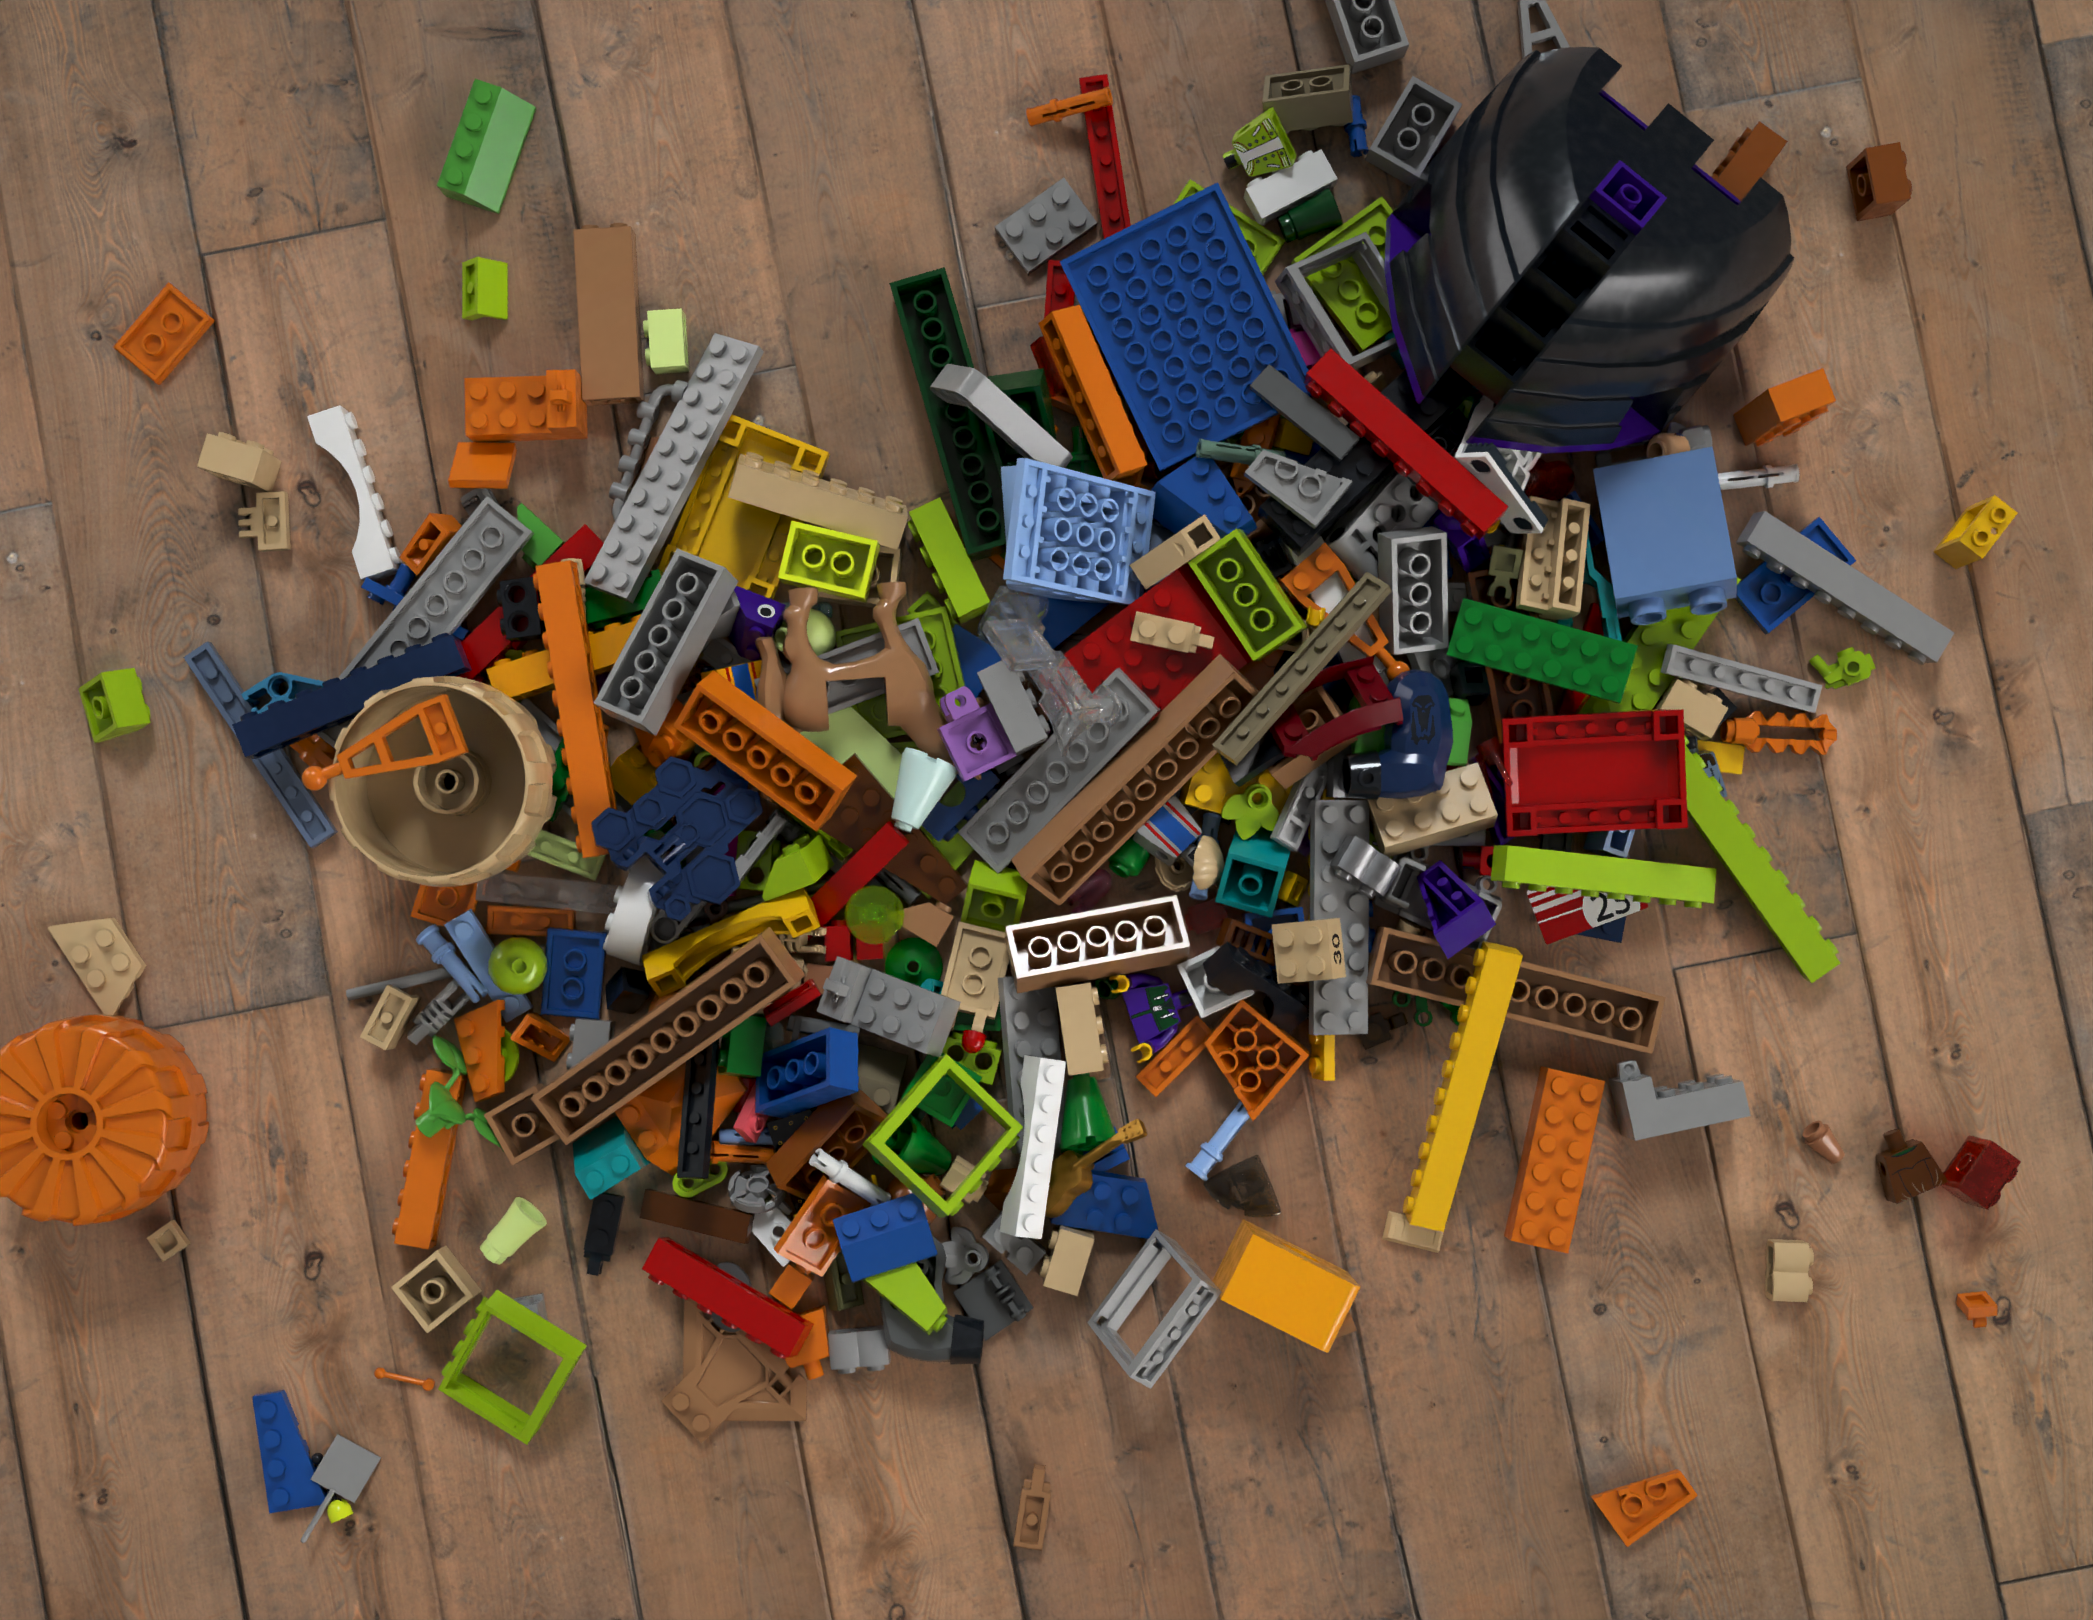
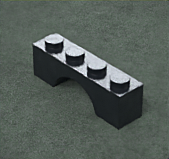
M1227 941L1203 963L1208 982L1229 996L1244 990H1258L1266 993L1263 1004L1269 1021L1284 1031L1292 1032L1309 1017V992L1301 985L1297 987L1293 983L1278 984L1277 973L1272 971L1264 961H1257L1252 958L1244 948H1237Z

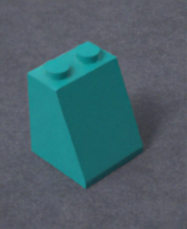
M1260 827L1253 836L1246 840H1242L1237 831H1235L1215 902L1272 918L1291 850L1271 839L1270 836L1273 831Z
M617 1116L572 1143L575 1176L590 1200L651 1163L645 1159Z

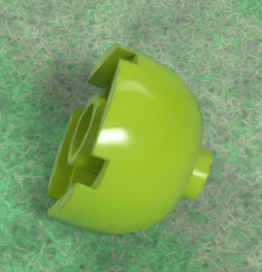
M510 937L501 941L492 950L488 961V973L492 982L501 991L512 995L527 994L535 990L543 982L547 973V958L543 949L534 941L524 937Z

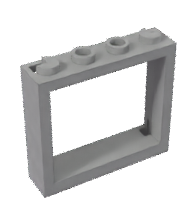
M1366 232L1287 266L1275 280L1276 285L1320 356L1322 357L1331 348L1355 370L1398 350L1396 338L1394 337L1356 356H1352L1304 277L1352 256L1391 318L1384 260Z
M1155 1229L1087 1323L1127 1375L1151 1389L1222 1292L1177 1241ZM1171 1256H1173L1192 1280L1135 1356L1116 1331Z

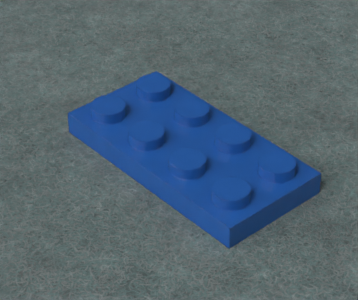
M1820 517L1814 519L1799 532L1850 566L1856 562L1855 558ZM1764 561L1738 583L1735 599L1766 635L1810 600L1815 593L1807 588L1801 589L1790 582V577L1784 573L1778 574L1766 567L1767 562Z

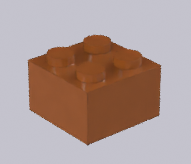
M1900 142L1865 148L1846 166L1857 221L1891 216L1911 199L1912 183L1907 179L1905 170L1907 158L1905 152L1901 150Z

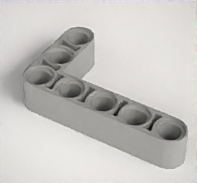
M946 364L931 384V391L939 398L950 404L968 407L1024 458L1066 468L1072 460L1073 456L978 370L971 367Z

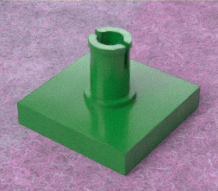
M926 1055L901 1096L902 1098L939 1057ZM955 1061L979 1084L982 1076ZM945 1073L917 1107L952 1128L971 1096Z

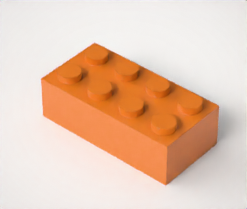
M1821 368L1767 389L1734 413L1733 416L1745 446L1755 443L1759 447L1772 442L1774 438L1781 435L1786 437L1800 431V428L1809 425V422L1818 419V416L1829 412L1827 407L1836 402L1825 371Z

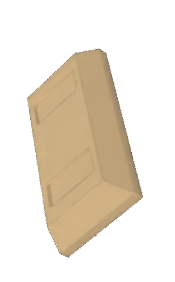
M1388 1211L1382 1239L1439 1253L1444 1232L1410 1225L1406 1215Z

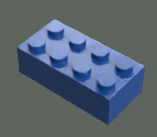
M829 1027L763 1053L761 1076L756 1077L755 1113L786 1118L858 1092V1034Z

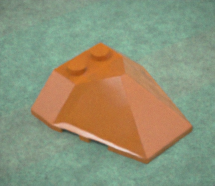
M686 1062L615 1111V1114L645 1159L671 1176L677 1173ZM718 1067L712 1137L748 1090L740 1077L718 1074Z

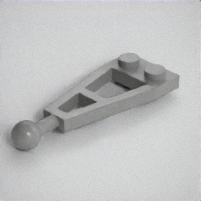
M1519 0L1517 2L1522 59L1532 53V45L1553 40L1557 49L1570 47L1546 0ZM1536 6L1547 29L1531 33L1528 8Z

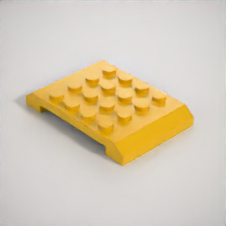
M731 414L691 491L670 544H667L658 569L663 573L665 572L678 548L725 567L738 580L736 586L774 600L781 582L778 579L791 521L800 523L805 521L728 498L739 455H746L747 452L756 453L763 456V461L774 464L775 461H781L791 465V470L800 473L803 470H810L820 475L819 479H822L830 454L825 450Z

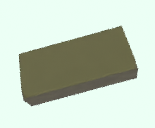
M842 1251L838 1253L824 1274L829 1309L834 1311L864 1305L861 1281L852 1283Z

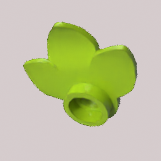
M1255 783L1248 786L1244 793L1231 796L1223 806L1221 817L1228 820L1235 819L1238 835L1242 840H1246L1253 836L1261 826L1269 831H1273L1279 818V812L1271 803L1272 793L1269 788L1263 784ZM1260 793V801L1254 803L1252 801L1253 795Z

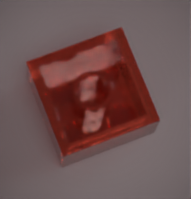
M1968 1136L1943 1172L1948 1182L1940 1186L1964 1203L1988 1210L1989 1207L1994 1206L2001 1197L2000 1192L2005 1184L2015 1178L2018 1172L2017 1167L2021 1161L1991 1140Z

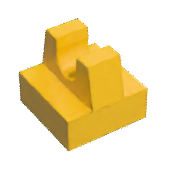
M1285 872L1278 898L1298 907L1308 880L1293 872Z

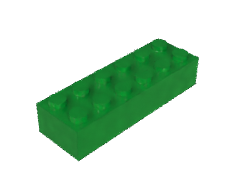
M1463 598L1447 656L1619 704L1623 698L1638 645Z

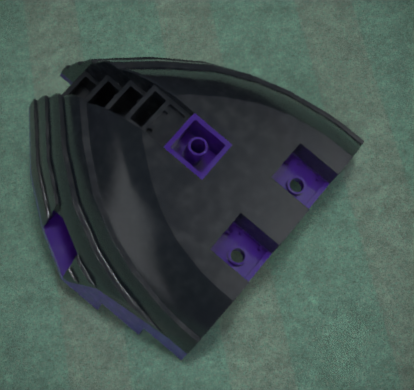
M1569 47L1553 49L1543 53L1535 50L1525 56L1472 111L1386 220L1384 272L1392 329L1417 403L1420 404L1451 367L1496 404L1466 441L1468 444L1477 443L1479 445V443H1482L1484 445V443H1493L1497 448L1547 454L1609 450L1650 440L1654 435L1662 432L1748 331L1787 277L1795 258L1790 254L1791 230L1784 196L1761 177L1741 200L1726 190L1695 165L1714 141L1708 134L1669 103L1653 122L1647 126L1604 91L1622 65L1599 47Z

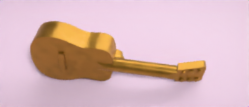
M1140 1119L1131 1121L1119 1128L1118 1133L1084 1156L1073 1150H1068L1053 1160L1045 1216L1056 1218L1062 1215L1077 1196L1091 1188L1093 1183L1091 1170L1095 1167L1094 1162L1123 1143L1128 1144L1146 1137L1147 1131L1144 1122Z

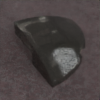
M1259 1155L1234 1164L1203 1183L1209 1194L1227 1209H1230L1231 1205L1238 1209L1245 1210L1244 1215L1249 1217H1270L1281 1214L1276 1194Z

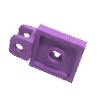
M966 686L952 691L940 699V708L948 724L938 728L937 731L962 782L1017 756L991 703L980 708L973 693ZM955 699L960 702V707L955 704ZM972 735H975L976 738H983L984 743L980 745L982 750L978 751L970 746Z

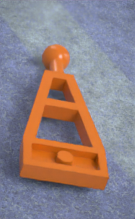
M1326 542L1280 580V583L1297 603L1307 611L1309 606H1312V609L1321 610V607L1307 596L1335 572H1337L1348 592L1355 585L1345 564ZM1325 612L1324 619L1329 615L1327 612ZM1373 613L1365 622L1376 642L1369 646L1355 634L1347 641L1366 657L1376 655L1387 668V677L1390 682L1400 673L1410 670L1406 663L1396 661L1384 648L1389 641Z
M442 694L412 706L336 755L338 763L325 768L319 766L308 767L302 774L303 785L309 790L315 791L322 789L328 779L341 774L344 775L345 779L438 764L468 753L469 750L448 695ZM419 716L433 755L394 761L386 736ZM375 745L382 764L355 768L352 758Z

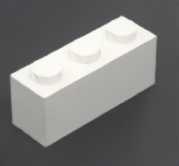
M1322 149L1315 153L1312 150L1307 151L1297 158L1298 161L1293 166L1272 171L1273 175L1265 179L1258 177L1247 184L1248 188H1246L1243 198L1257 223L1264 225L1287 213V210L1310 200L1325 189L1329 188L1331 190L1335 187L1338 178Z

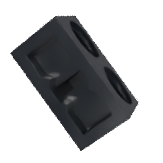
M533 577L500 581V589L497 590V601L499 607H503L504 618L500 619L502 635H506V639L511 642L543 639L542 634L546 632L544 620L541 621L538 614V603H541L540 592L535 590ZM518 589H524V599L521 602L515 603L513 594ZM527 617L529 621L527 629L518 632L516 627L518 620Z

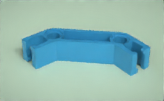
M277 672L271 674L241 695L245 701L253 703L254 706L260 703L259 697L267 693L272 697V701L260 710L257 707L251 709L252 712L257 711L259 714L268 710L267 706L280 700H285L286 703L295 699V694L300 691L320 689L325 681ZM287 681L289 689L284 695H281L279 686L282 682Z

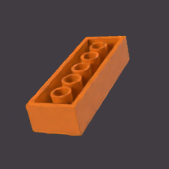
M712 671L697 683L673 726L816 832L832 817L857 777L856 774L716 671Z
M1540 1067L1504 1234L1509 1240L1569 1253L1605 1081L1548 1067Z

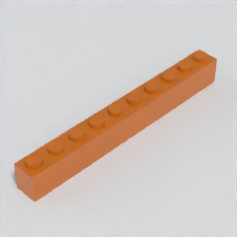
M571 560L535 566L536 574H533V583L535 590L540 592L541 603H538V614L541 621L544 620L546 632H543L542 638L545 649H549L551 661L547 662L549 677L551 679L554 678L555 690L552 691V700L555 708H559L560 719H557V730L559 736L564 739L565 748H562L561 754L564 765L568 766L570 776L566 778V785L569 795H573L574 806L571 807V816L574 824L578 825L579 835L576 836V846L578 852L582 853L583 858L608 855L609 851L607 849L596 846L591 822L608 807L617 810L601 709L594 704L598 696V689L577 563Z

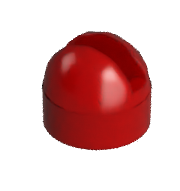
M964 1030L962 1047L968 1053H977L984 1047L986 1035L974 1030Z

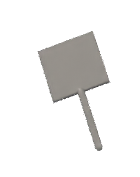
M339 1434L336 1435L310 1479L329 1489V1492L301 1538L302 1543H305L334 1493L355 1503L381 1457Z

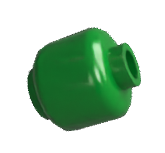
M1135 834L1107 859L1110 863V870L1125 879L1129 876H1138L1150 858V853L1133 840Z

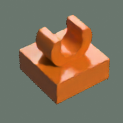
M1986 1291L1957 1294L1956 1304L1966 1315L1967 1320H1973L1974 1328L1986 1327V1317L1997 1316L1998 1305Z

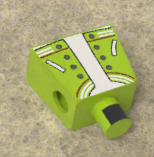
M1271 107L1235 132L1232 139L1234 149L1224 153L1223 159L1229 170L1243 165L1247 175L1253 177L1291 167L1297 155L1274 107Z

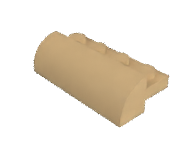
M1530 496V501H1535L1548 518V522L1542 533H1523V553L1519 570L1516 608L1539 613V618L1558 620L1572 618L1578 615L1581 610L1591 504L1566 498L1556 502Z

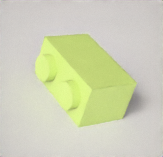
M682 308L647 311L648 320L643 321L644 336L649 338V348L645 349L647 366H651L655 374L690 372L686 315Z

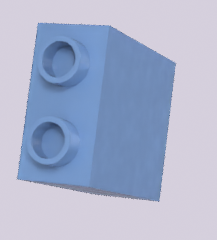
M1713 446L1593 469L1618 618L1630 616V621L1634 625H1649L1664 620L1667 617L1666 610L1690 606L1692 614L1707 615L1725 609L1727 607L1726 600L1736 598L1737 575Z

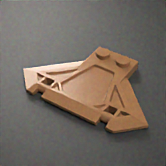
M690 1298L688 1300L684 1299L683 1379L661 1402L701 1443L723 1421L807 1420V1380L801 1374L793 1380L786 1372L789 1366L785 1359L771 1353L770 1346L763 1342L757 1344L749 1340L745 1336L747 1332L742 1329L737 1332L719 1330L712 1322L711 1315L696 1307L697 1302ZM777 1380L785 1388L782 1392L773 1385Z

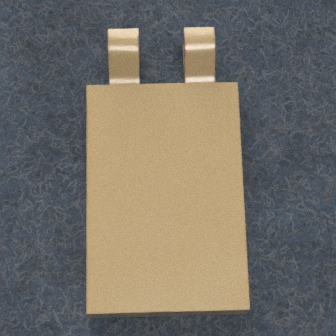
M959 921L941 995L961 1002L958 1008L959 1012L975 1015L971 1030L983 1033L986 1018L995 1020L1000 1000L998 978L1005 977L1009 963L1005 932ZM957 1013L950 1029L951 1032L954 1030Z

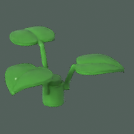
M433 1035L431 1038H433L435 1052L442 1062L452 1069L453 1075L445 1086L439 1082L431 1084L429 1109L415 1120L418 1129L425 1136L431 1138L443 1127L448 1130L455 1124H463L466 1120H471L481 1135L502 1149L483 1115L487 1112L481 1108H475L473 1113L465 1115L462 1107L449 1092V1089L459 1077L460 1072L464 1075L468 1074L462 1052L450 1041Z

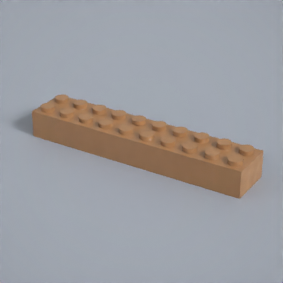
M1219 654L1011 859L1021 877L1060 906L1217 753L1212 744L1259 693V690Z
M1377 926L1368 962L1366 983L1456 1006L1465 1005L1467 998L1465 986L1468 977H1473L1475 970L1473 958L1476 950L1465 947L1447 959L1441 946L1435 939ZM1522 961L1505 1018L1652 1054L1666 997Z
M768 927L547 1084L531 1099L564 1144L568 1145L796 985L805 974L773 930Z

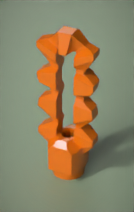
M1752 711L1744 718L1732 717L1726 719L1720 726V737L1723 742L1743 744L1751 753L1760 752L1766 744L1773 754L1782 753L1789 746L1792 753L1797 755L1804 754L1808 747L1818 755H1826L1829 747L1837 740V729L1829 722L1827 714H1821L1810 721L1805 713H1798L1793 715L1789 721L1786 715L1781 712L1773 713L1766 720L1761 711ZM1759 726L1821 728V731L1818 733V738L1821 739L1819 741L1757 737L1760 734Z

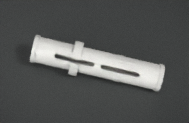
M1797 464L1779 467L1764 465L1761 469L1718 473L1721 490L1755 486L1772 488L1774 484L1796 483L1799 481L1800 476ZM1770 475H1779V476H1771V477L1758 478V477H1761V476L1763 477V476H1770ZM1749 478V479H1747V480L1728 481V480H1734V479Z
M821 1148L815 1151L818 1156L815 1154L811 1156L809 1164L828 1175L829 1180L833 1183L839 1182L874 1206L890 1201L891 1194L884 1191L850 1169L847 1165L848 1163L844 1160L838 1161Z

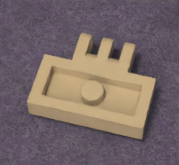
M287 492L256 493V507L238 509V515L250 516V519L238 520L239 527H250L249 531H239V538H258V550L262 552L291 550Z

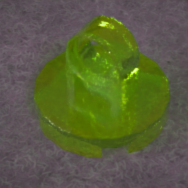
M871 885L863 887L852 894L846 904L845 920L847 927L853 936L865 943L880 944L888 942L903 925L904 910L902 902L895 893L883 886Z

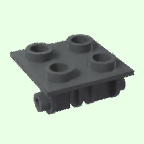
M999 1260L953 1292L969 1317L984 1320L985 1341L1014 1321L1018 1322L1023 1319L1026 1313L1034 1308L1002 1260Z

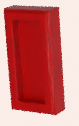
M809 979L765 1007L763 1013L772 1027L820 996L821 993L814 980Z

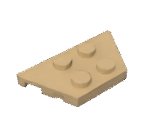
M106 918L48 927L47 929L103 1014L117 1016L119 1014L117 1011L123 1000L128 998L134 988L135 980L141 976L146 967V964L115 918Z

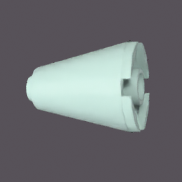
M906 747L901 757L891 819L896 821L895 827L911 833L912 828L917 830L920 828L956 777L957 769L942 759H934L927 756L928 754Z

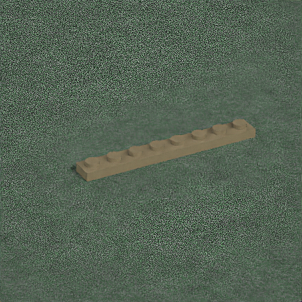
M1366 572L1212 744L1214 750L1235 765H1238L1392 592L1390 586L1369 572Z

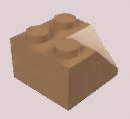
M543 1083L534 1085L483 1114L512 1166L560 1139L559 1135L531 1099L544 1087Z

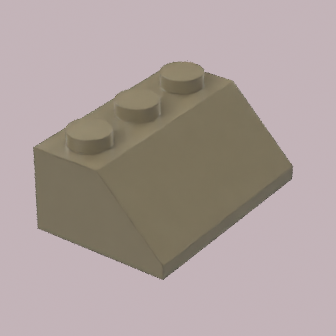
M1350 64L1265 76L1262 101L1264 112L1274 107L1286 133L1299 129L1311 131L1318 127L1329 125L1341 127L1353 122Z
M858 1043V1089L862 1090L884 1112L890 1113L898 1102L908 1055Z

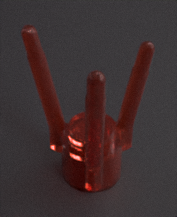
M1497 737L1476 746L1479 754L1475 756L1493 803L1486 762L1489 767L1496 764L1508 786L1513 784L1502 763V743L1500 744Z

